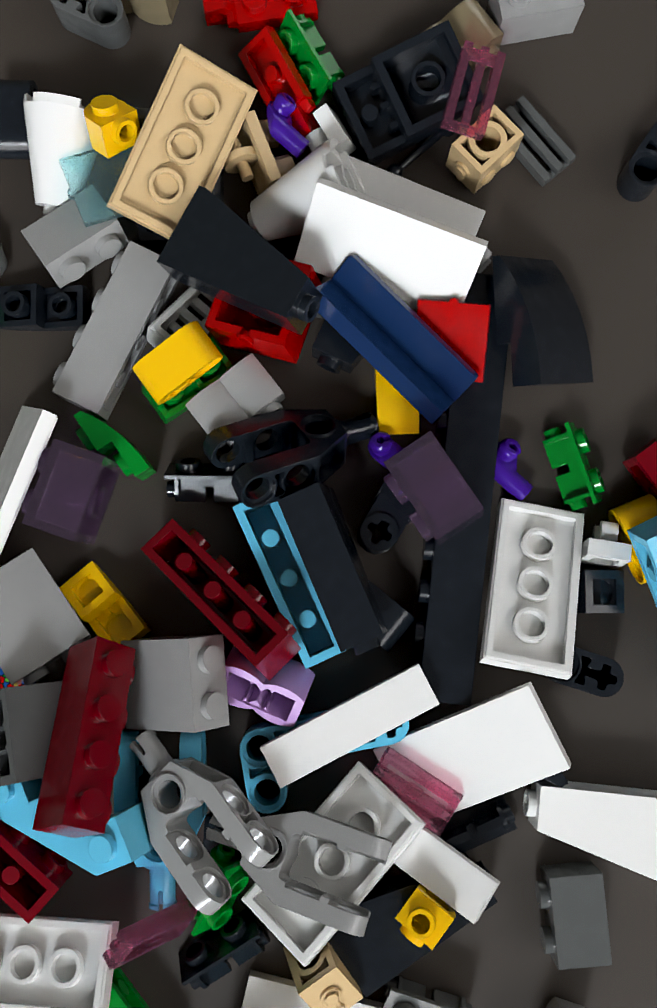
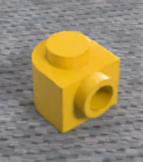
M112 95L97 96L84 109L91 146L95 151L109 159L134 145L140 132L137 109Z
M419 884L395 919L402 924L400 931L409 941L418 947H422L425 944L433 950L454 921L456 913L447 903L422 884Z

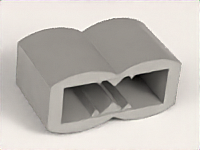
M251 353L231 367L218 380L195 395L185 406L205 432L209 434L212 430L224 425L268 412L282 410L283 406L280 403L285 399V395L254 354ZM227 441L223 443L219 448H222L225 445H227L231 449L234 445V441Z

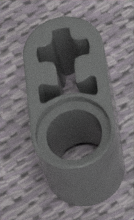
M50 0L62 26L66 30L107 49H119L126 45L131 37V27L121 0ZM115 18L110 23H103L107 19Z

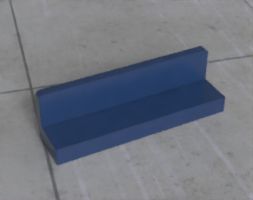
M356 254L349 256L329 281L316 287L323 296L320 300L318 313L431 424L478 378V374Z

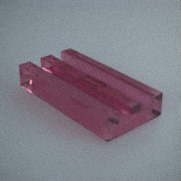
M465 40L460 52L440 128L481 141L488 125L506 53L498 51L494 55L489 53L490 48L482 46L479 50L473 48V42ZM469 60L476 62L461 121L458 122L453 120L467 66ZM485 66L491 67L476 126L473 127L470 126V121Z
M390 747L384 751L381 760L373 771L374 775L427 823L425 827L438 836L441 835L464 796ZM390 764L448 803L447 807L424 793V790L413 782L406 781L388 769L387 766Z
M186 898L119 930L116 934L117 939L110 943V949L106 950L102 957L110 970L116 969L181 936L196 916L198 910Z

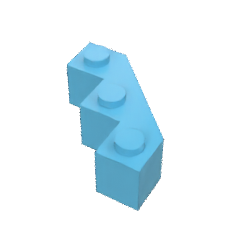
M43 778L0 786V820L95 876L129 864L154 849L150 843L143 802L111 814L104 834L71 838L32 830Z

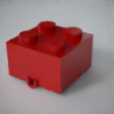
M289 260L309 277L315 287L322 284L312 265ZM214 298L204 326L221 345L297 364L311 322L307 324L302 335H299Z

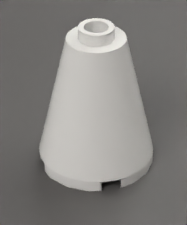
M33 92V97L27 93L24 94L23 106L35 204L44 207L43 214L47 215L86 190L98 152L91 146L84 117L85 107L81 105L82 99L57 93Z
M330 139L322 143L251 201L250 212L247 214L250 227L268 241L302 235L316 182L320 177L365 194L358 172L347 151L344 150L338 153L335 150V147L340 142L337 139Z

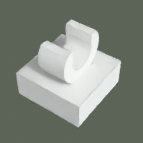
M327 103L312 113L320 125L319 128L313 130L305 137L310 141L308 146L312 152L330 139H337L340 142L335 147L337 152L346 150L350 155L358 149L338 115Z
M600 521V526H594L592 538H588L582 543V564L618 569L631 562L632 544L617 542L619 523Z

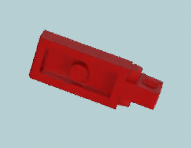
M203 0L207 26L227 23L228 28H238L239 33L262 30L266 25L273 28L280 27L288 9H291L295 16L304 14L306 18H311L313 22L318 20L316 0Z
M266 25L238 53V56L266 106H268L270 101L275 100L278 93H286L294 99L296 109L290 115L292 126L306 137L310 132L320 127L311 113L316 108V105L276 30Z

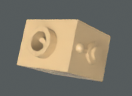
M494 104L451 144L445 166L475 194L482 186L489 183L501 168L513 160L524 133Z
M329 942L306 967L285 946L283 947L298 995L310 1008H350L364 998L361 989Z

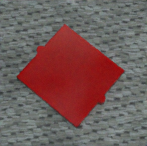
M453 297L449 301L419 298L417 301V315L478 374V378L474 382L483 383L491 304L459 302L457 297Z

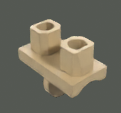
M255 110L248 111L224 164V169L227 173H239L243 182L252 180L259 196L291 170L295 163L292 156L288 154L273 157L271 148L279 147L280 143L271 136L268 120H258Z

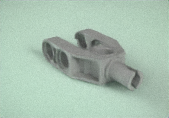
M147 730L135 738L137 742L132 741L129 747L150 774L149 783L140 791L150 843L191 904L201 913L213 915L231 898L232 889L223 872L188 824V815L205 802L224 830L221 833L226 840L231 839L246 860L258 866L259 869L264 867L279 852L278 842L233 778L192 757L172 759L156 736L155 731ZM177 786L181 790V798L177 794Z
M310 811L261 817L273 835L280 840L282 853L278 860L275 862L270 860L261 869L250 863L241 854L240 865L274 905L347 934L363 937L371 914L369 910L290 878L289 872L298 856L299 842L303 835L323 840L335 845L336 849L363 855L383 865H386L392 841ZM213 815L209 823L223 828ZM207 828V840L215 841L238 850L231 839L226 840L221 833L223 830Z

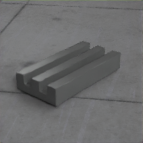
M524 95L516 101L514 106L510 105L504 110V114L524 133L523 137L527 145L534 152H537L550 167V170L546 171L522 142L520 143L515 157L542 187L574 162L577 156Z

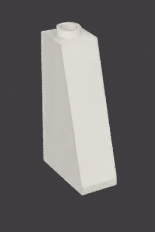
M546 779L531 783V790H525L523 797L524 816H528V821L538 832L657 881V790L568 781V784L561 788Z

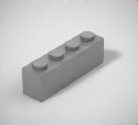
M132 241L128 243L125 251H119L114 258L111 266L112 276L106 288L102 287L96 293L92 302L93 313L86 325H81L76 331L72 342L74 349L68 361L62 362L53 377V384L55 385L52 390L53 393L63 400L106 421L133 371V366L138 362L148 342V326L163 313L178 284V281L157 262L159 254Z

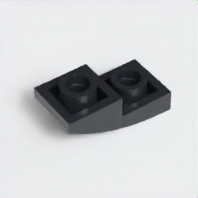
M37 283L1 286L0 329L17 331H77L81 325H86L90 319L91 289L84 285L64 286L61 289L59 287L44 288Z

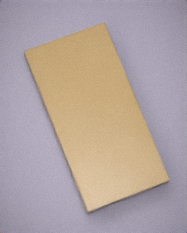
M180 44L106 207L169 239L199 185L207 188L212 193L258 90Z

